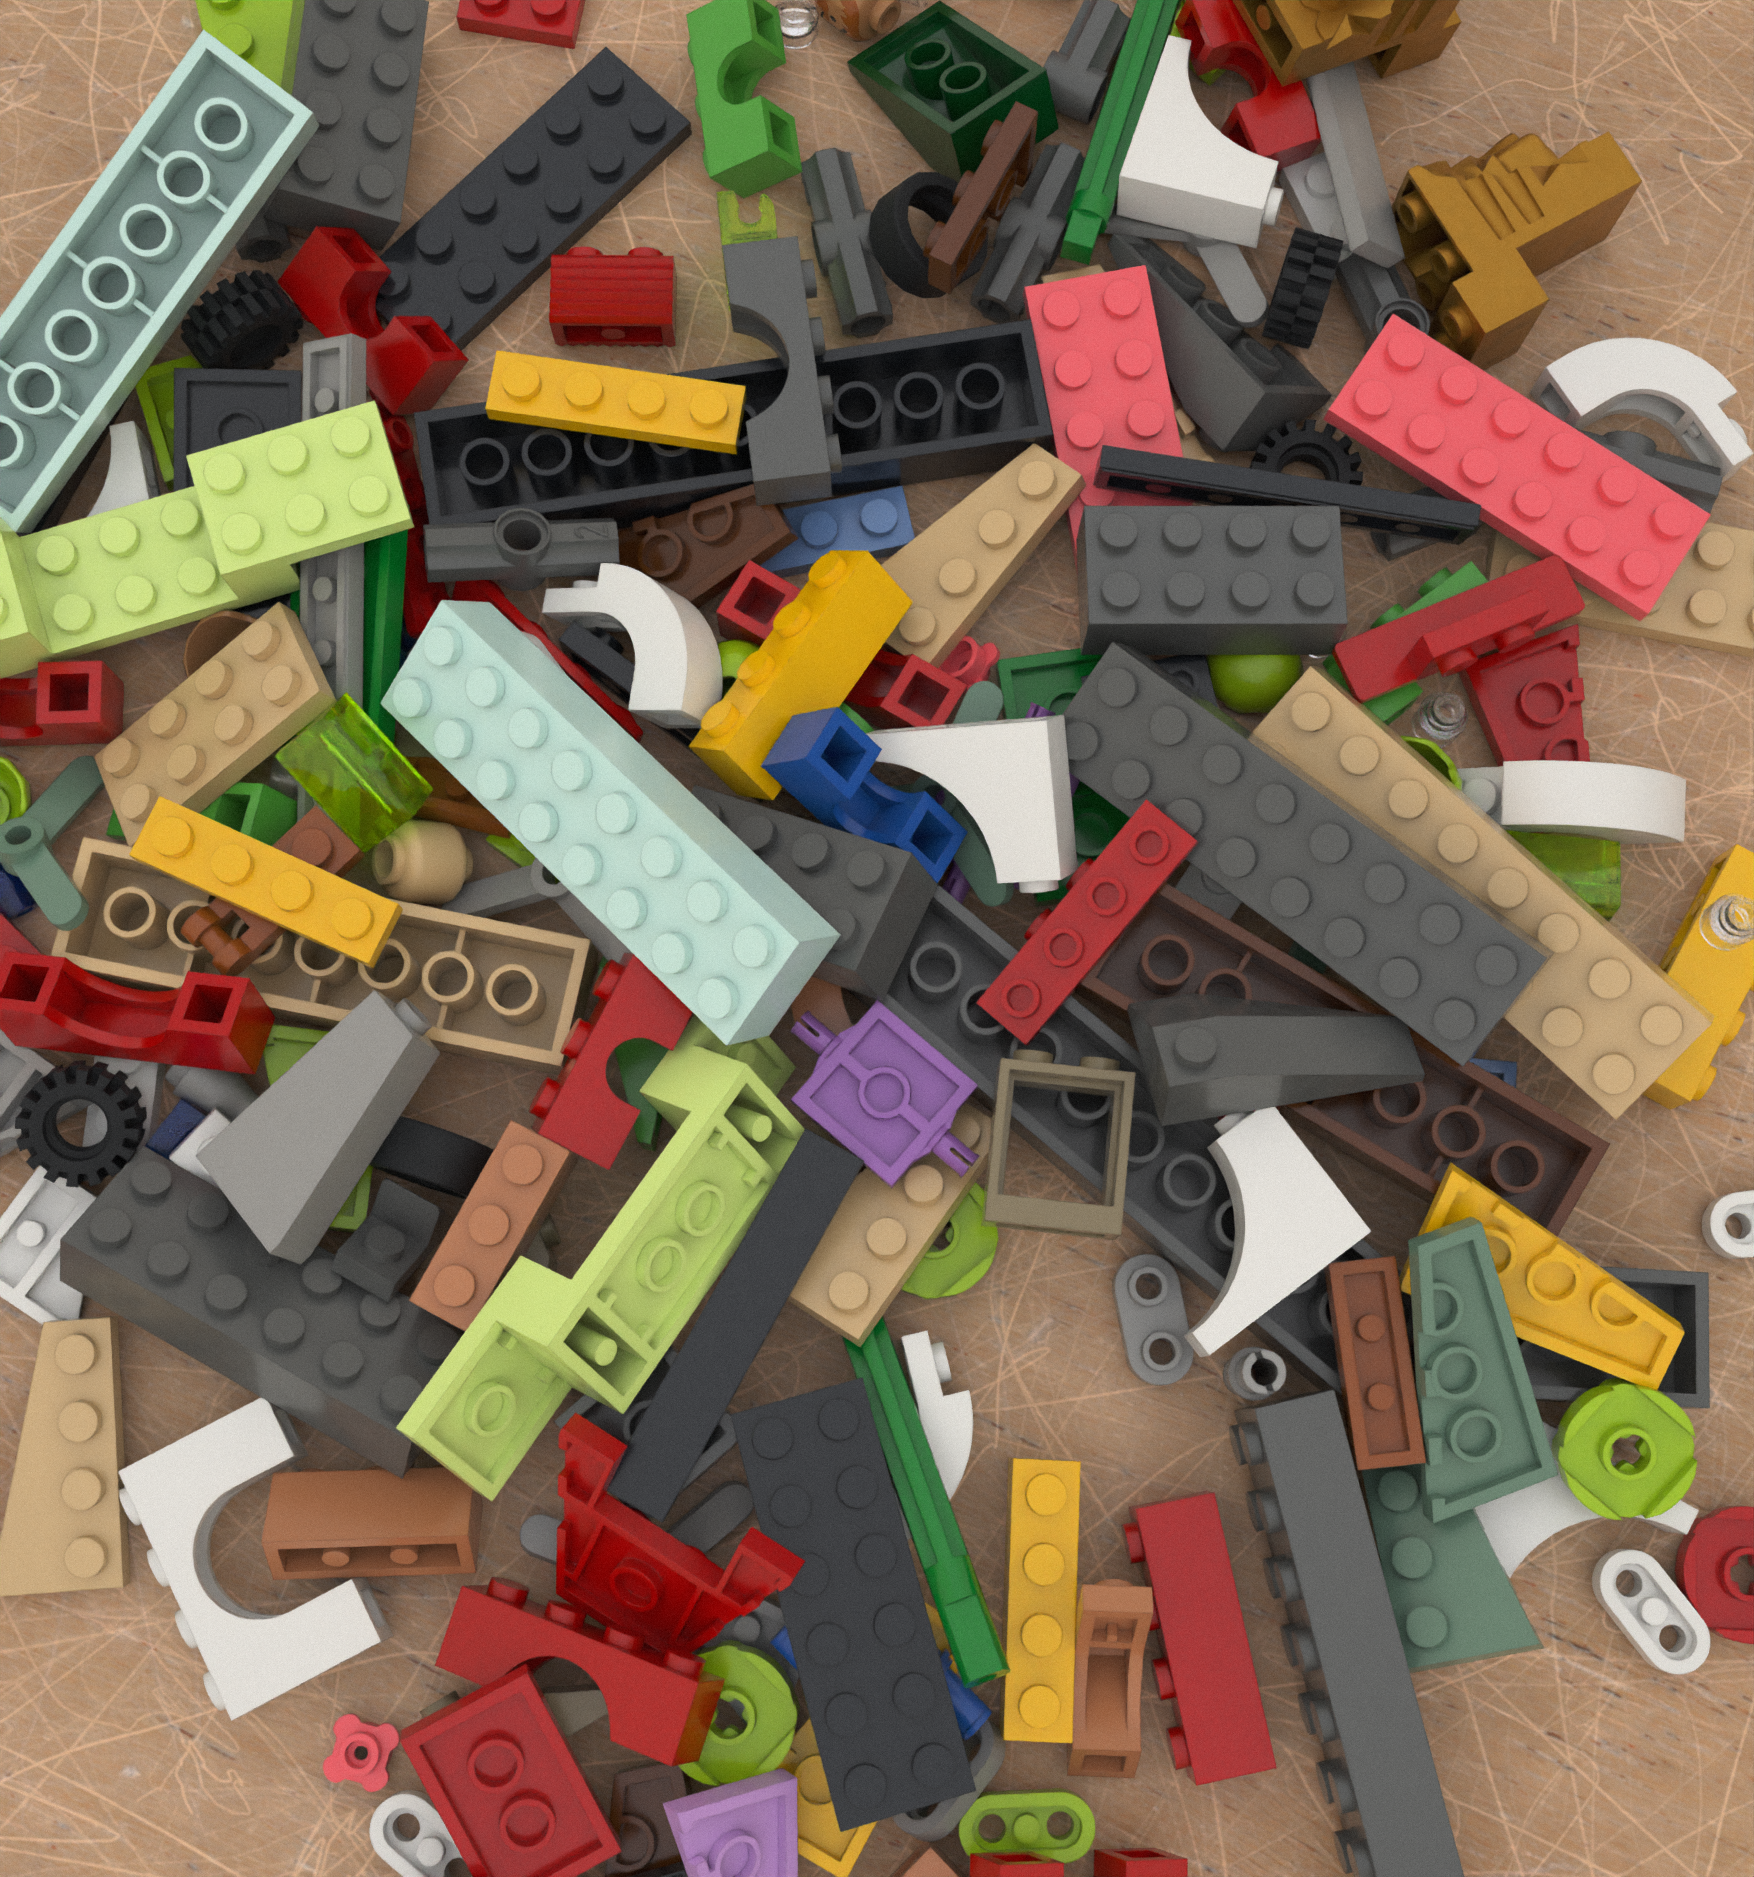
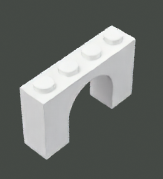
M262 1397L118 1471L125 1486L119 1490L121 1504L134 1525H143L153 1547L147 1551L150 1568L157 1581L163 1587L170 1585L180 1607V1610L175 1612V1620L179 1632L190 1648L194 1649L198 1646L209 1670L203 1675L206 1691L212 1703L219 1711L227 1710L231 1721L393 1636L366 1577L353 1578L296 1609L279 1615L261 1614L240 1606L225 1593L217 1581L211 1564L210 1543L214 1525L223 1508L235 1495L248 1486L308 1456L289 1413Z

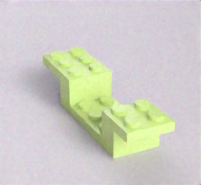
M375 400L186 455L195 485L21 537L0 517V679L38 668V662H59L197 621L221 610H234L300 590L299 561L414 528L380 411Z
M694 1014L683 1030L673 1051L668 1050L639 1091L677 1132L572 1279L566 1278L520 1255L397 1425L396 1429L480 1495L490 1501L495 1499L571 1388L624 1414L738 1249L805 1130L776 1097L796 1066L770 1036L726 1046Z

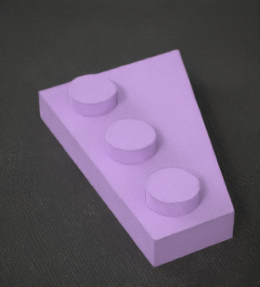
M780 1768L663 1803L688 1877H798L797 1777L785 1769Z

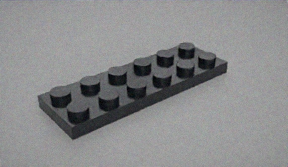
M605 47L379 256L391 270V273L378 290L376 297L377 317L388 326L394 316H431L462 351L551 267V255H564L692 135L690 121L612 51Z
M863 1378L730 1414L761 1533L805 1560L790 1586L781 1592L778 1589L776 1591L840 1832L976 1791Z

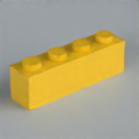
M830 550L829 553L820 557L811 567L808 574L809 580L795 600L783 607L773 621L774 629L761 647L742 662L737 671L738 678L724 698L714 704L703 716L701 729L688 747L737 795L766 800L775 799L783 786L763 769L761 764L791 717L796 714L822 709L839 708L912 605L913 601L869 551Z
M1735 844L1714 859L1658 965L1714 1015L1712 1024L1642 1093L1669 1110L1691 1102L1692 1099L1699 1101L1708 1091L1717 1073V1068L1710 1064L1720 1045H1729L1739 1032L1746 1016L1739 1008L1748 991L1754 992V853L1738 844Z
M1008 1458L1002 1648L1009 1664L1010 1672L1002 1676L1000 1681L999 1728L1003 1740L1072 1743L1081 1461Z

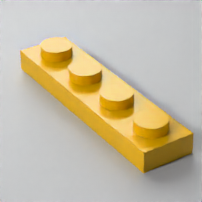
M496 350L485 409L488 418L494 420L737 455L747 395L746 386Z
M159 796L129 853L133 859L371 968H374L403 911L402 907L396 902Z

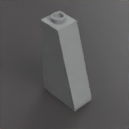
M374 990L196 1155L197 1159L270 1254L300 1265L311 1256L440 1055L439 1050L425 1035L432 1025L408 999L403 998L397 1004Z

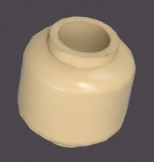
M404 819L394 823L386 834L381 835L376 841L372 855V870L376 881L383 886L387 894L394 900L408 903L444 904L453 900L462 889L463 883H466L471 877L473 856L469 847L465 845L463 836L454 825L436 821Z

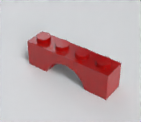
M749 560L716 610L720 636L727 640L741 639L751 641L761 646L774 629L773 621L783 607L795 600L801 589ZM880 649L843 703L863 719L881 729L952 724L966 695L967 685L914 654L897 655Z
M6 951L0 964V1029L15 1046L255 1075L275 1020L274 1014L250 978L187 971L183 985L179 988L169 991H145L121 986L99 978L80 968L66 957Z
M491 1577L489 1585L461 1587L435 1666L485 1686L525 1664H528L532 1674H534L541 1666L552 1659L559 1657L569 1660L584 1669L601 1690L609 1714L610 1741L671 1767L699 1761L725 1681L721 1677L703 1671L706 1663L703 1658L675 1648H666L665 1654L643 1646L646 1639L644 1634L621 1625L607 1624L605 1630L585 1622L587 1616L585 1610L556 1600H548L547 1606L529 1600L527 1596L530 1589L512 1580Z

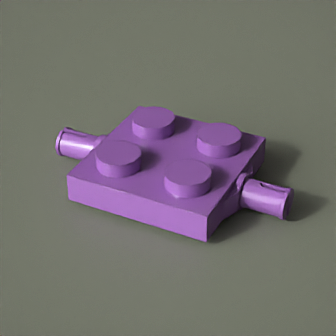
M878 1000L856 1025L839 1033L838 1036L816 1019L810 1011L805 1012L800 1017L801 1022L819 1037L813 1035L798 1021L790 1032L814 1050L819 1057L812 1076L792 1097V1104L848 1152L862 1159L864 1165L890 1188L895 1186L914 1162L926 1157L931 1152L957 1172L961 1178L967 1173L969 1166L954 1155L951 1150L971 1167L977 1161L979 1155L975 1154L949 1131L951 1130L956 1113L978 1089V1085Z

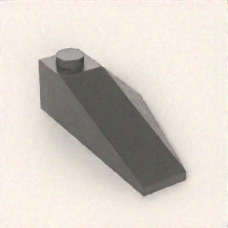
M1116 234L1112 236L1107 245L1119 270L1146 265L1166 371L1184 410L1201 427L1199 434L1208 445L1224 453L1229 451H1256L1260 442L1263 444L1267 434L1276 428L1281 433L1285 423L1295 420L1296 424H1298L1328 402L1332 394L1294 355L1279 343L1274 345L1270 351L1244 331L1245 327L1236 323L1227 307L1214 300L1203 298L1201 295L1206 289L1205 284L1151 239Z
M1196 993L1128 1004L1127 1012L1160 1126L1423 1081L1425 1076L1408 1025L1396 1016Z

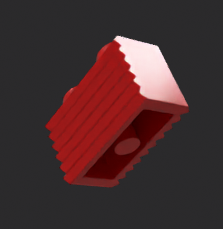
M585 246L574 247L568 250L567 255H551L549 323L555 344L559 346L568 344L573 347L579 344L585 347L591 344L597 347L603 344L609 347L613 345L620 347L626 345L632 347L638 345L644 347L650 345L672 347L676 345L677 273L674 256H664L661 251L650 247L631 249L627 255H603L598 249Z

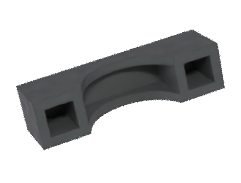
M798 236L722 245L733 332L751 336L768 345L783 361L788 372L785 386L773 404L759 415L746 421L756 506L832 497L831 474L842 472V461L838 434H825L823 415L833 414L834 406L830 376H817L815 356L826 355L821 317L809 318L807 299L817 297L813 259L801 260Z

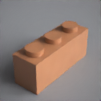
M510 1120L409 1301L466 1331L520 1255L524 1257L578 1159L565 1148Z
M442 1464L431 1468H410L403 1479L381 1466H373L365 1470L324 1471L317 1468H307L298 1472L273 1473L261 1543L273 1580L476 1573L483 1502L479 1493L474 1491Z

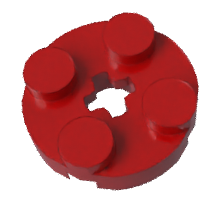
M1721 1507L1711 1511L1704 1517L1696 1518L1688 1534L1683 1535L1675 1561L1676 1583L1679 1590L1698 1612L1710 1631L1728 1640L1754 1644V1581L1749 1583L1748 1593L1743 1594L1740 1592L1738 1582L1731 1580L1730 1575L1731 1567L1738 1565L1739 1557L1747 1554L1749 1565L1754 1567V1507Z

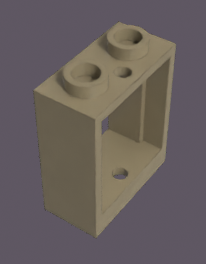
M1014 1050L1013 1059L1001 1058L996 1073L981 1226L1115 1240L1121 1236L1136 1072L1119 1071V1061L1102 1057H1081L1079 1066L1053 1064V1054L1037 1050ZM1014 1086L1111 1096L1101 1205L1003 1195Z

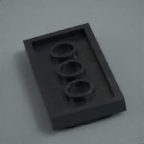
M174 368V492L195 486L186 455L302 422V371ZM291 593L232 611L259 619L278 602L290 608Z

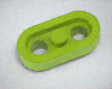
M1052 1788L987 1791L979 1795L959 1821L958 1834L961 1845L969 1857L970 1853L1034 1851L1066 1864L1080 1859L1090 1849L1095 1837V1820L1087 1803L1082 1797L1071 1790ZM1055 1812H1065L1071 1817L1072 1822L1069 1831L1061 1836L1053 1835L1047 1830L1048 1818ZM991 1814L1001 1817L1004 1821L1003 1832L993 1839L986 1838L979 1832L980 1821L985 1816Z

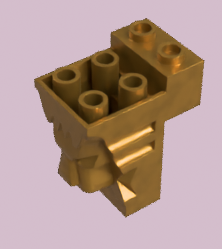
M1232 0L1282 87L1366 56L1370 59L1381 79L1439 58L1462 22L1455 10L1460 0Z
M1609 131L1589 142L1585 140L1579 143L1561 158H1558L1536 134L1529 133L1520 138L1518 135L1510 133L1479 158L1470 155L1453 167H1450L1445 160L1423 167L1416 165L1407 171L1392 205V210L1405 258L1401 261L1404 262L1415 279L1416 291L1421 302L1426 308L1436 312L1430 324L1428 336L1483 371L1518 352L1549 301L1548 296L1535 277L1606 240L1642 182Z

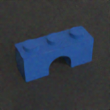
M838 707L793 715L761 764V767L825 826L911 852L932 879L938 883L968 831L926 791L916 793L902 792L877 779L869 770L882 749Z

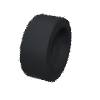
M917 172L902 181L878 200L870 215L869 238L874 256L886 276L898 287L920 298H940L946 294V292L928 284L929 258L923 256V250L912 235L908 221V207L912 206L924 211L936 223L938 221L948 222L956 208L952 205V200L958 183L954 179L937 172ZM988 233L981 250L955 287L981 269L988 252Z
M400 1116L369 1165L412 1183L466 1200L490 1158L493 1149L442 1128Z

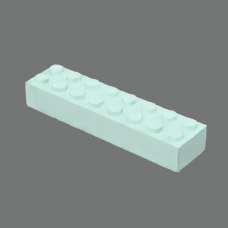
M204 29L0 317V517L15 532L31 533L319 127L317 119L311 110Z
M441 600L380 704L726 1046L769 1036L838 940L840 934L490 602Z

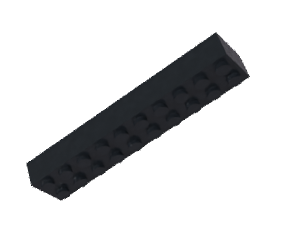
M1031 319L825 350L826 355L815 356L817 376L829 375L832 389L834 413L823 415L825 434H838L841 452L842 472L831 474L832 496L1000 471L1033 443L1047 452L1050 451L1053 433ZM780 357L666 374L746 386L747 397L737 455L489 419L485 409L486 402L414 412L429 525L496 522L501 514L510 509L526 508L540 513L546 520L613 518L617 523V529L633 527L632 522L651 516L657 519L688 510L691 503L754 484L746 421L765 411L778 398L787 380V369Z

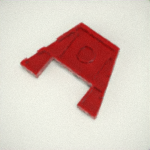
M575 1412L559 1433L558 1448L565 1450V1467L558 1475V1496L564 1499V1520L557 1527L556 1594L570 1604L585 1610L587 1615L605 1627L607 1624H617L644 1634L646 1639L643 1646L662 1654H665L666 1648H675L692 1653L717 1636L727 1623L739 1615L745 1617L758 1608L764 1598L777 1589L781 1592L790 1586L805 1560L754 1527H751L744 1536L726 1570L708 1560L705 1554L698 1548L685 1545L650 1522L641 1511L627 1507L607 1494V1489L628 1446Z

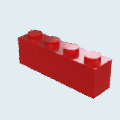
M1202 1491L1129 1507L1132 1522L1121 1525L1122 1535L1130 1564L1141 1562L1146 1587H1152L1153 1617L1149 1632L1156 1631L1161 1658L1152 1659L1151 1667L1160 1701L1171 1699L1176 1726L1166 1728V1736L1175 1770L1186 1768L1187 1777L1198 1786L1276 1769V1762L1215 1492Z

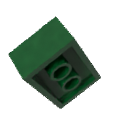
M940 0L847 61L851 74L926 163L936 172L954 179L957 183H959L967 170L976 172L984 158L981 155V148L990 126L996 119L1004 122L1016 101L1038 111L1035 145L1059 129L1047 70Z

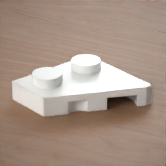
M39 1165L0 1217V1296L43 1325V1322L51 1320L78 1319L81 1316L84 1294L60 1281V1239L98 1195L82 1184L78 1188L66 1187L67 1179L59 1177L54 1183L43 1178L47 1170Z

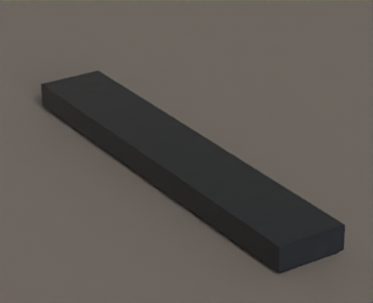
M1107 445L1102 446L1096 463L1093 482L1096 488L1209 506H1339L1342 527L1456 545L1463 543L1478 527L1481 510L1480 504Z
M805 1128L627 1444L628 1447L607 1489L608 1492L658 1521H665L864 1164L862 1159Z

